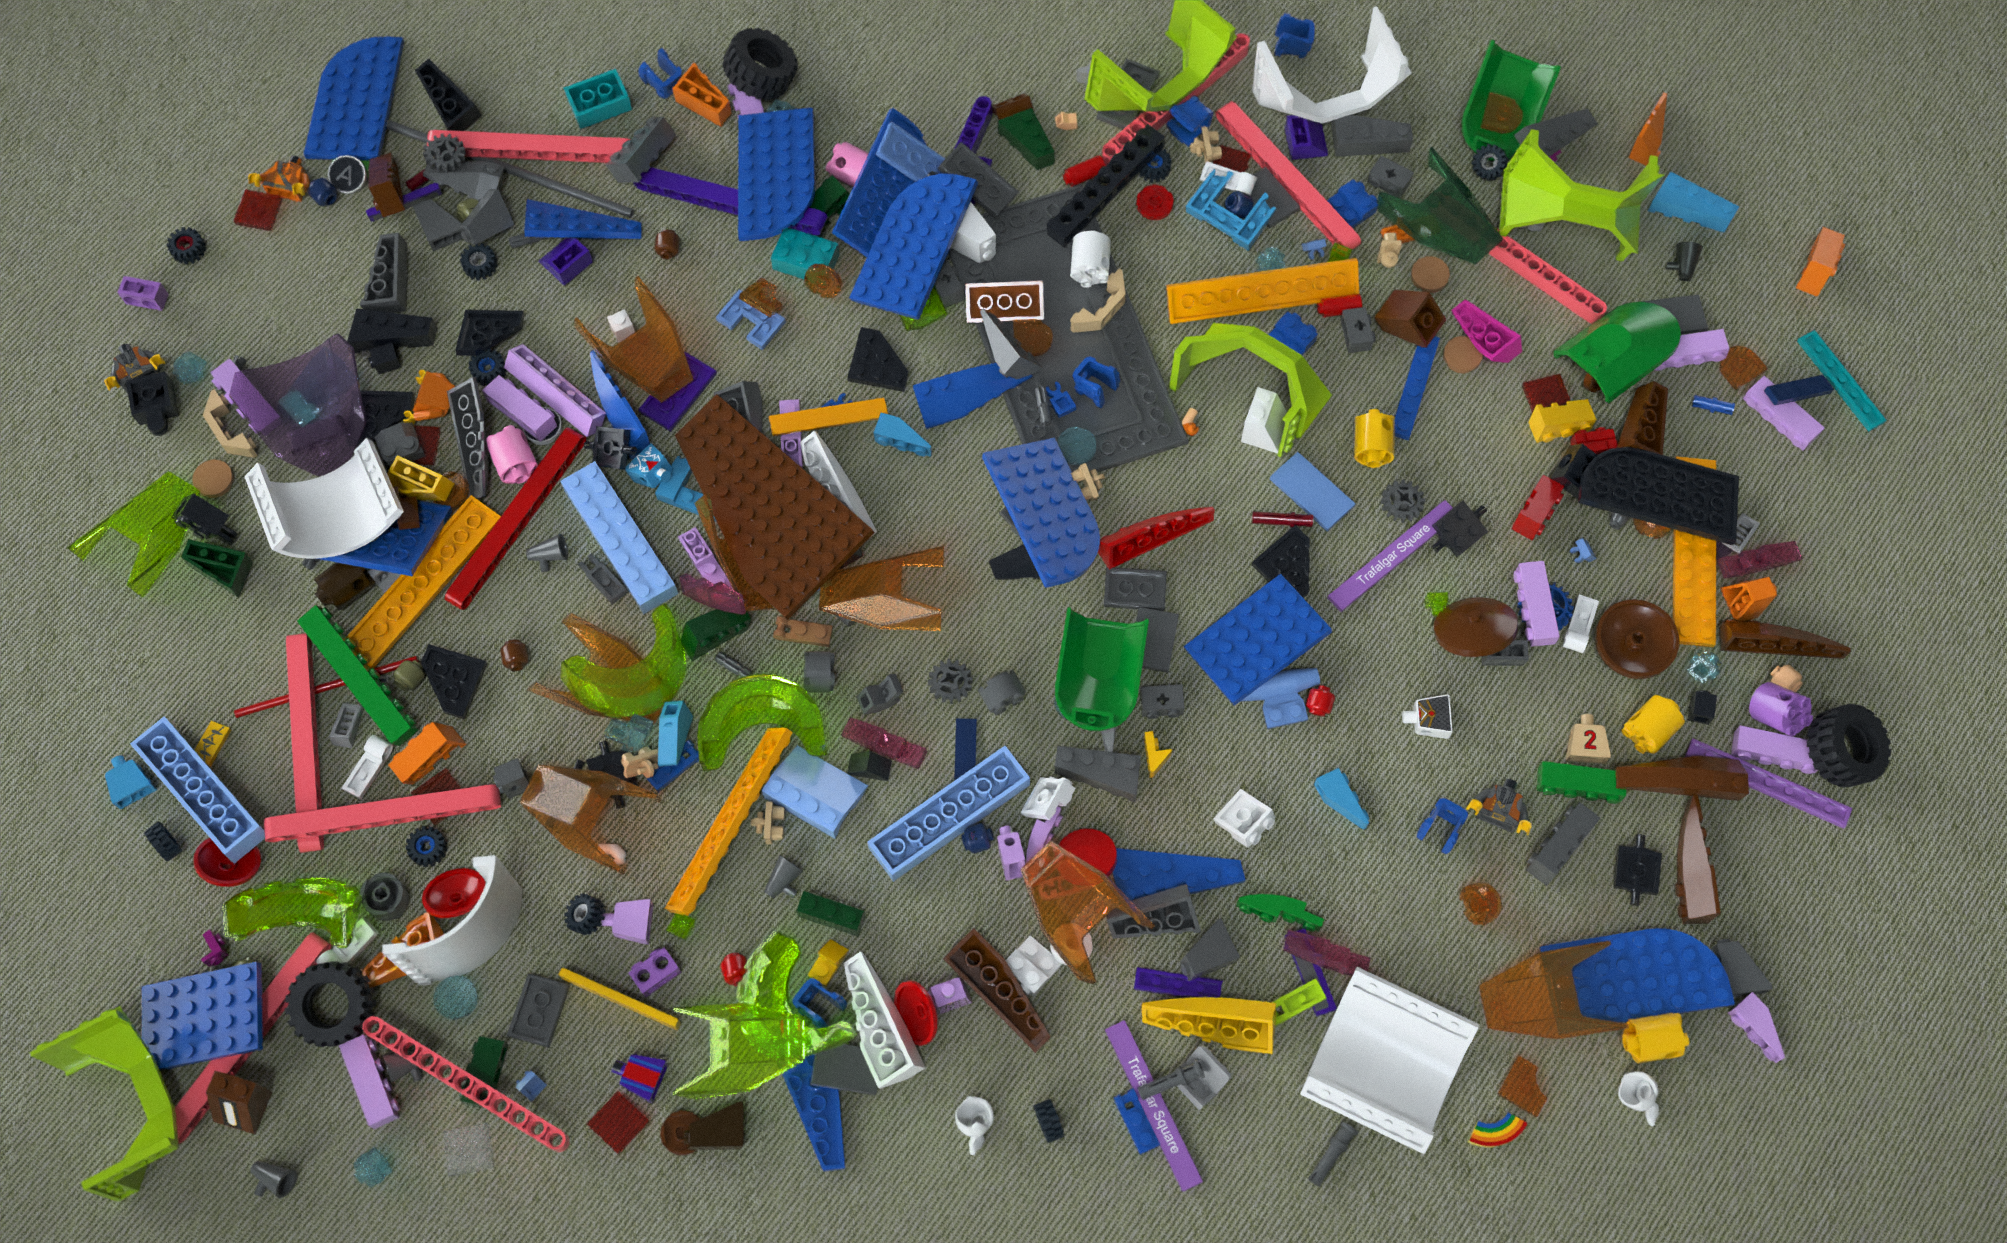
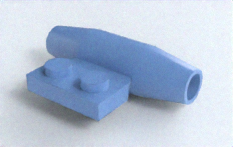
M1302 668L1280 671L1242 701L1264 700L1262 711L1267 729L1308 721L1304 700L1298 693L1320 684L1317 668Z

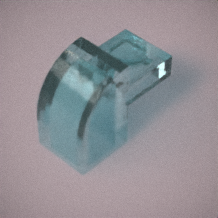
M293 389L278 400L288 415L302 428L318 416L316 412L319 410L314 404L308 403L299 390Z
M636 714L633 715L628 724L613 718L604 731V737L623 744V751H638L651 734L654 721Z

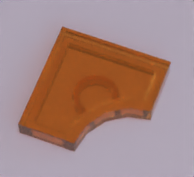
M762 277L742 291L739 296L740 300L770 318L782 308V303L774 295L777 286Z
M1518 1056L1497 1095L1536 1118L1543 1108L1547 1097L1540 1091L1537 1085L1536 1074L1538 1067Z

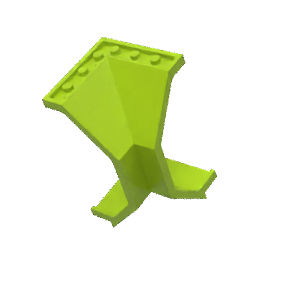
M1175 0L1169 28L1165 35L1182 49V72L1154 93L1144 89L1097 49L1092 54L1084 100L1097 111L1144 110L1145 112L1170 110L1171 107L1177 105L1206 81L1238 37L1235 35L1236 29L1203 0Z
M1531 129L1503 172L1499 235L1506 237L1511 229L1515 227L1566 220L1610 230L1620 241V252L1616 256L1617 261L1623 262L1631 253L1638 254L1640 204L1664 176L1659 174L1658 157L1649 156L1647 166L1628 190L1624 192L1589 186L1572 181L1540 149L1538 145L1539 131Z
M1213 323L1205 335L1185 337L1174 351L1169 389L1174 392L1179 389L1198 363L1245 347L1287 373L1292 407L1283 417V421L1286 423L1277 455L1280 458L1284 452L1288 453L1291 450L1295 438L1299 439L1303 436L1332 396L1301 354L1257 327Z
M121 1006L115 1009L104 1011L99 1017L87 1020L71 1031L59 1034L58 1038L51 1042L39 1044L36 1047L37 1049L30 1052L31 1057L64 1071L66 1076H70L94 1063L130 1075L148 1120L122 1161L81 1182L84 1191L117 1202L139 1191L148 1164L179 1149L175 1107L154 1056Z

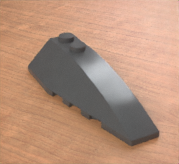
M472 377L447 391L468 498L472 495L479 500L486 496L488 449L486 446V424L476 377Z

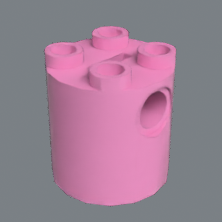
M848 142L837 143L833 149L834 155L832 160L827 163L825 170L829 172L830 176L833 175L837 180L853 187L869 153Z
M509 425L503 431L486 438L487 449L501 481L506 484L526 482L538 464L523 430L515 429L513 425Z

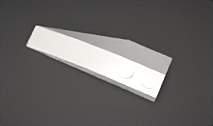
M813 431L800 442L805 466H808L810 475L877 533L846 473L819 434Z
M859 952L844 962L848 987L852 992L853 1001L851 1002L853 1010L856 1012L857 1031L860 1032L861 1051L878 1088H884L907 1080L926 1067L890 995L863 952Z

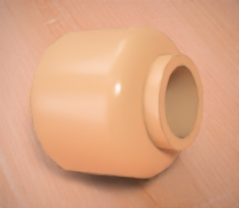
M1778 665L1770 674L1772 676V683L1797 692L1803 685L1801 681L1802 675L1790 665L1782 667Z

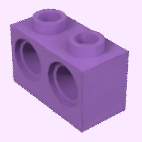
M127 276L123 277L117 292L125 304L161 311L169 295L160 282Z
M665 947L661 950L656 949L649 955L650 958L644 962L636 963L632 966L631 971L628 972L645 998L682 973ZM662 960H667V967L664 969H659V962ZM643 973H649L650 978L645 982H641L640 976Z

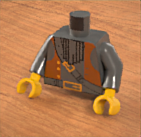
M122 344L119 347L121 354L113 358L114 365L112 366L110 377L106 378L104 383L109 391L113 387L120 388L121 385L126 393H128L126 381L159 373L157 367L166 363L159 354H154L148 350L142 351L139 346L131 348L130 344Z
M1505 779L1503 787L1494 785L1492 789L1486 788L1477 794L1466 808V810H1469V808L1475 810V818L1511 833L1517 828V833H1520V830H1524L1527 833L1526 835H1529L1532 824L1529 822L1526 804L1522 802L1523 796L1515 792L1517 782L1511 779Z

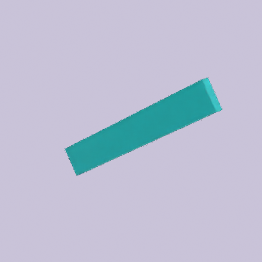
M1815 330L1797 340L1798 344L1868 432L1887 421Z

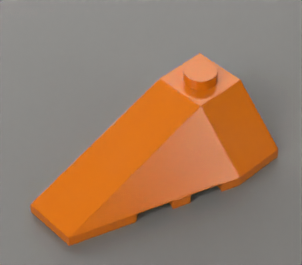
M1664 92L1628 157L1645 166L1649 163L1650 155L1659 157L1661 151L1658 149L1662 143L1667 93Z
M426 912L411 921L406 926L407 930L399 938L395 937L391 942L392 944L406 943L409 946H417L444 935V932L435 918ZM379 952L361 970L362 976H367L370 980L368 983L369 987H375L406 976L400 968L383 955V952Z

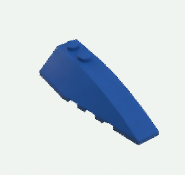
M594 350L590 351L592 372L602 407L612 428L630 430L628 446L637 448V450H631L637 452L635 455L628 454L632 460L650 444L647 433L626 398L622 396L618 386L614 384L610 374L605 373L604 365Z
M992 363L934 378L913 385V389L925 427L929 429L969 415L970 411L977 407L979 409L987 401L993 398L996 399L1004 391L1013 389L1033 376L1029 375L1017 380L1010 376L1007 378L1000 373V367L997 363Z

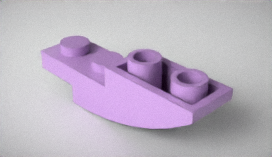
M799 399L779 401L780 414L800 411ZM802 432L781 435V450L803 469V453L800 445Z
M696 527L678 536L698 573L717 600L735 591Z
M1058 806L1056 813L1050 820H1046L1045 823L1038 819L1036 820L1029 839L1026 857V880L1028 889L1031 891L1034 886H1039L1043 878L1041 872L1044 867L1048 868L1052 860V856H1050L1051 848L1047 846L1050 845L1054 834H1052L1054 827L1058 828L1063 819L1061 808Z

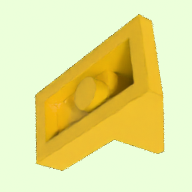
M1153 731L1144 733V745L1149 778H1153L1171 757L1172 749L1159 750L1158 738H1154Z
M830 939L819 950V957L808 973V977L818 980L823 986L827 987L849 950Z

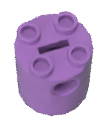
M1772 682L1764 683L1756 689L1750 701L1749 712L1754 720L1789 736H1795L1805 726H1809L1813 720L1810 698Z

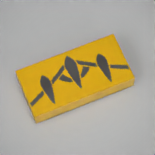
M214 721L209 723L195 748V751L210 767L232 731L230 728Z

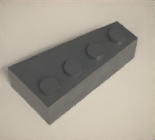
M1587 108L1528 125L1514 136L1521 145L1531 129L1538 130V145L1550 157L1598 123Z
M1348 115L1331 122L1335 157L1410 152L1413 135L1411 124L1356 115Z
M1057 746L1055 774L1089 784L1093 788H1100L1110 792L1112 795L1127 798L1135 803L1141 755Z

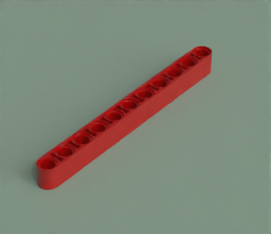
M569 427L561 433L445 594V601L461 610H465L470 605L585 445L586 437Z

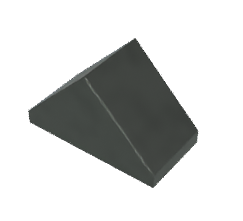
M872 751L851 754L847 774L888 781L892 760Z

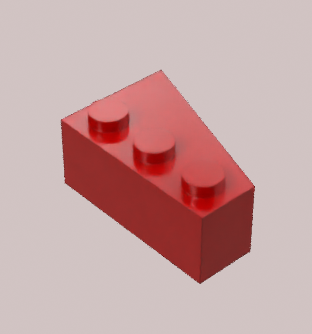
M1542 475L1511 529L1532 541L1536 534L1540 536L1546 527L1543 522L1545 519L1550 520L1555 511L1552 509L1553 505H1559L1564 496L1561 493L1564 486Z

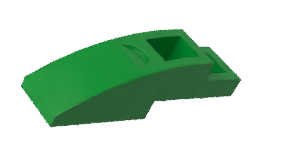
M1247 895L1239 897L1236 907H1239L1241 912L1249 915L1251 913L1258 915L1264 922L1276 923L1278 916H1282L1284 921L1292 924L1295 922L1303 925V928L1311 932H1319L1324 921L1323 918L1304 911L1307 905L1306 902L1281 895Z

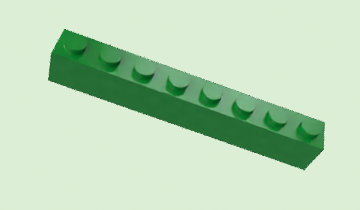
M313 606L297 622L391 744L400 747L419 731L415 726L416 721L411 715H406L402 710L404 708L403 704L391 696L392 690L385 683H381L378 679L380 678L379 673L374 668L370 669L367 665L368 659L361 652L358 653L355 649L357 646L354 641L349 637L346 638L343 634L345 632L344 628L338 622L335 623L332 620L333 614L326 607Z

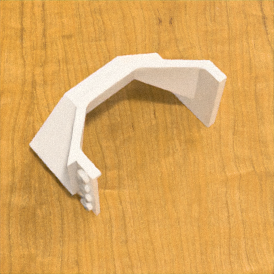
M1376 6L1373 7L1365 54L1361 55L1368 72L1360 90L1314 103L1284 80L1266 42L1262 41L1257 44L1252 92L1261 106L1318 123H1325L1372 108L1412 72L1408 67L1407 57L1403 56L1399 42L1395 41L1392 29L1387 26L1383 13H1380Z

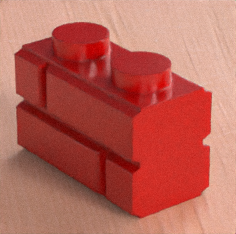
M1600 427L1590 432L1579 430L1573 434L1570 440L1571 445L1583 443L1597 455L1618 446L1614 429H1606L1605 427Z

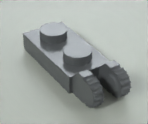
M593 554L588 555L589 561L595 567L589 570L582 561L578 563V566L593 585L613 605L628 591L602 562H599Z

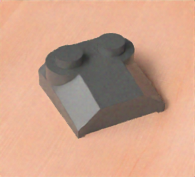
M398 423L381 430L375 436L380 456L388 471L397 455L411 462L425 457L413 423Z

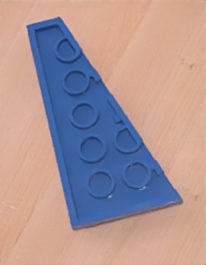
M527 199L525 237L641 239V222Z
M1116 848L1117 864L1112 872L1120 904L1187 884L1189 893L1195 894L1246 881L1240 860Z
M828 1035L769 1042L823 1172L846 1169L839 1089L810 1085L817 1040L835 1043V1036Z

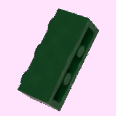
M803 891L796 909L797 915L800 918L859 937L866 917L863 910Z
M479 1036L478 1041H475L473 1044L472 1062L468 1063L466 1072L496 1090L509 1045L502 1040ZM466 1079L465 1085L461 1086L462 1089L469 1087L470 1079ZM488 1090L480 1093V1101L488 1097ZM459 1092L460 1101L465 1105L484 1108Z

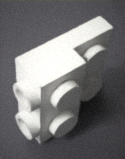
M1040 777L1020 813L1029 818L1050 820L1056 813L1057 806H1066L1072 799V794L1075 790L1072 786L1073 783L1066 778Z
M1240 789L1215 816L1214 821L1217 825L1231 833L1232 838L1249 848L1252 844H1258L1261 839V833L1265 829L1269 830L1273 827L1275 815L1271 808Z
M1031 935L1006 960L1026 995L1031 994L1033 997L1062 966V963Z

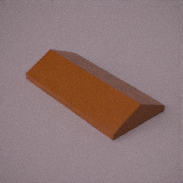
M1043 281L965 284L967 323L983 322L980 312L982 309L994 314L1001 322L1044 320Z

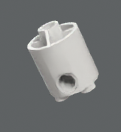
M1086 231L1077 234L1073 238L1070 277L1079 282L1082 287L1088 288L1093 284L1107 283L1111 240L1108 236L1097 231Z

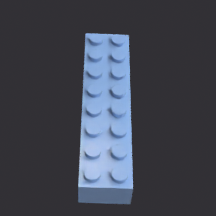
M595 461L560 481L565 493L643 614L678 595L676 585Z
M165 717L130 743L224 855L234 864L265 839L264 829Z
M1004 746L867 842L869 850L894 882L962 834L965 828L973 826L1030 786V777L1007 747Z

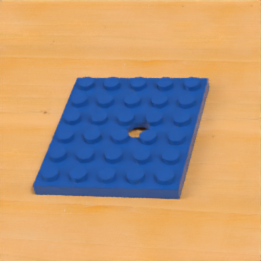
M417 500L420 528L399 530L398 520H395L373 542H369L345 554L315 559L413 576L452 514L451 506Z

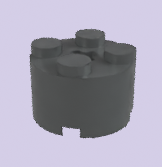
M804 651V692L830 693V691H833L835 673L831 671H833L834 653H830V651Z
M1010 670V674L1005 671L986 682L988 686L985 689L982 686L978 689L989 711L994 713L995 716L1006 711V706L1010 704L1015 706L1021 703L1026 693L1014 670Z
M378 873L363 883L360 890V901L374 918L389 921L402 916L409 903L408 889L394 875Z

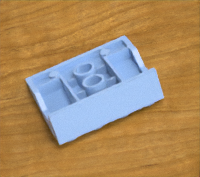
M797 745L771 775L762 789V794L768 801L773 802L777 806L784 807L787 812L835 839L841 824L848 813L856 807L868 785Z

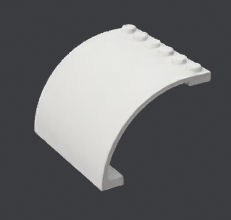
M366 438L355 449V455L348 462L336 470L315 479L293 483L271 482L265 467L260 463H257L247 473L245 479L273 551L291 557L309 559L345 554L373 541L387 530L395 520L400 518L404 511L372 440Z
M496 855L473 857V867L487 883L473 910L455 928L437 939L417 946H409L406 943L383 945V955L413 981L418 983V985H430L432 981L447 980L471 972L498 952L512 933L520 913L523 889Z
M1357 967L1317 1052L1301 1095L1425 1154L1434 1136L1432 1130L1443 1101L1464 1054L1478 1030L1479 1024Z

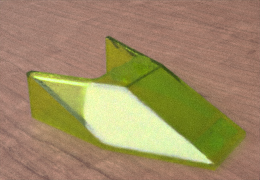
M167 471L69 545L67 549L84 561L109 527L139 545V552L126 586L143 598L179 551L187 531V527L184 529L174 523L176 520L171 518L184 497L193 493L199 496L201 491Z
M749 1003L673 1007L674 1012L706 1019L710 1024L709 1070L674 1090V1096L696 1100L749 1092L805 1061L804 1016Z

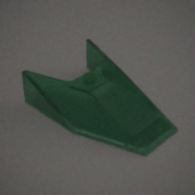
M1431 146L1429 148L1428 166L1445 178L1446 181L1419 204L1381 191L1378 193V211L1420 244L1477 264L1503 238L1471 190Z

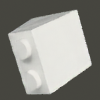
M970 202L950 248L978 263H982L996 255V234Z
M1257 387L1245 420L1241 442L1278 454L1286 423L1283 421V417L1287 411L1277 393Z

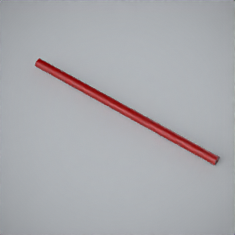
M413 656L374 669L379 675L395 671L405 660L411 662L415 660L418 662L417 656ZM341 678L314 686L315 694L339 688L346 684ZM289 694L234 710L235 717L239 718L289 703Z

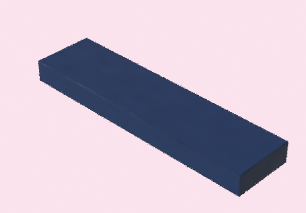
M1824 375L1767 386L1764 392L1776 406L1831 394L1834 388Z
M956 719L954 781L976 766L977 719Z

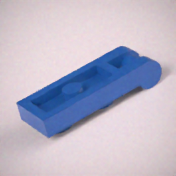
M688 740L684 744L678 765L658 766V769L654 770L653 777L646 779L659 793L694 763L699 762L704 755L700 750L697 751L694 748L691 740ZM685 753L690 755L687 759L683 757Z
M1134 1088L1128 1090L1127 1094L1123 1096L1117 1095L1113 1097L1139 1155L1159 1147L1160 1143ZM1132 1102L1134 1107L1126 1110L1124 1104Z

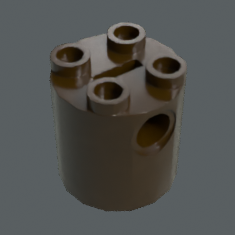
M336 562L314 578L318 585L317 592L314 594L324 606L327 604L334 605L340 611L376 583L365 572L366 569L364 567Z

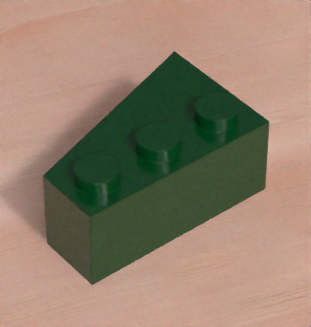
M1032 108L998 120V134L1007 139L1013 148L1015 147L1022 154L1021 156L1037 171L1055 164V151Z
M832 175L825 179L822 185L815 191L813 202L808 207L820 210L827 215L824 225L826 226L830 223L828 219L836 214L840 216L850 193Z
M188 539L181 556L189 567L238 598L253 563L246 552Z
M736 600L687 621L680 643L691 661H694L736 635L746 632L751 618L741 602Z

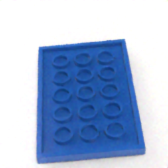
M1279 574L1187 643L1184 648L1233 706H1235L1331 634L1332 629L1282 574Z
M252 962L142 986V1039L153 1054L159 1071L263 1050L262 963Z

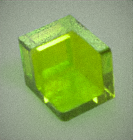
M1335 242L1327 262L1350 259L1353 249Z

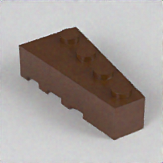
M392 153L370 159L368 188L374 198L373 204L376 211L380 210L383 217L405 211L399 168Z
M1653 381L1636 388L1617 448L1632 447L1663 455L1668 398L1667 387Z

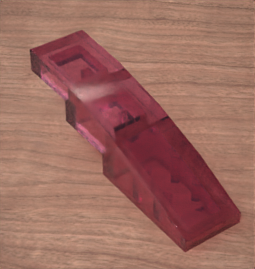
M1791 541L1763 545L1759 549L1742 551L1734 556L1721 557L1717 562L1724 579L1781 567L1801 561L1803 558L1796 542Z
M687 573L679 576L682 593L692 600L722 611L741 615L745 614L743 595L720 581L713 584L704 577L696 580Z
M851 717L841 733V736L847 740L916 769L920 768L928 752L926 748L909 743L905 738L887 733L883 728Z
M1287 930L1283 951L1300 959L1348 976H1353L1357 967L1368 972L1371 958L1350 953V948L1330 944L1329 939Z

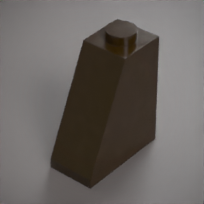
M743 1101L736 1102L689 1124L683 1134V1143L687 1144V1150H741L743 1147Z

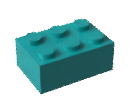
M616 68L564 87L567 101L580 129L632 110L629 96Z
M787 227L783 229L772 253V268L775 271L826 286L840 256L839 245L837 242Z

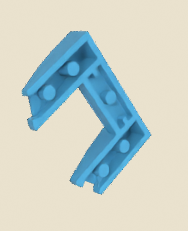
M1213 169L1187 203L1186 212L1201 222L1205 220L1232 237L1233 242L1249 251L1266 227L1276 208L1275 206L1271 209L1266 203L1269 196L1267 193H1264L1247 217L1242 220L1215 203L1232 178L1233 172L1227 171L1226 177L1216 176V170Z
M677 456L671 465L673 471L671 472L670 480L661 482L655 492L657 500L716 521L704 494L685 487L692 474V470L686 458L681 459L680 456Z

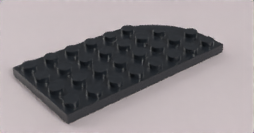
M1632 447L1613 448L1600 453L1588 464L1582 474L1578 503L1729 545H1734L1737 541L1739 476Z

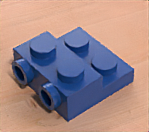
M1354 179L1339 188L1338 193L1327 200L1352 228H1355L1374 215L1378 207L1376 197L1372 194L1369 196L1365 191L1364 184L1360 181L1356 182Z
M1287 311L1268 335L1303 356L1316 342L1318 333H1316L1317 330L1313 325H1305L1301 322V317L1298 314H1291Z

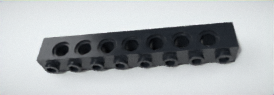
M1149 124L1143 129H1139L1135 137L1131 141L1126 142L1123 149L1118 154L1113 155L1110 162L1098 171V174L1093 179H1090L1085 187L1073 196L1072 201L1068 205L1065 204L1060 209V213L1048 221L1047 235L1065 248L1165 147V136Z

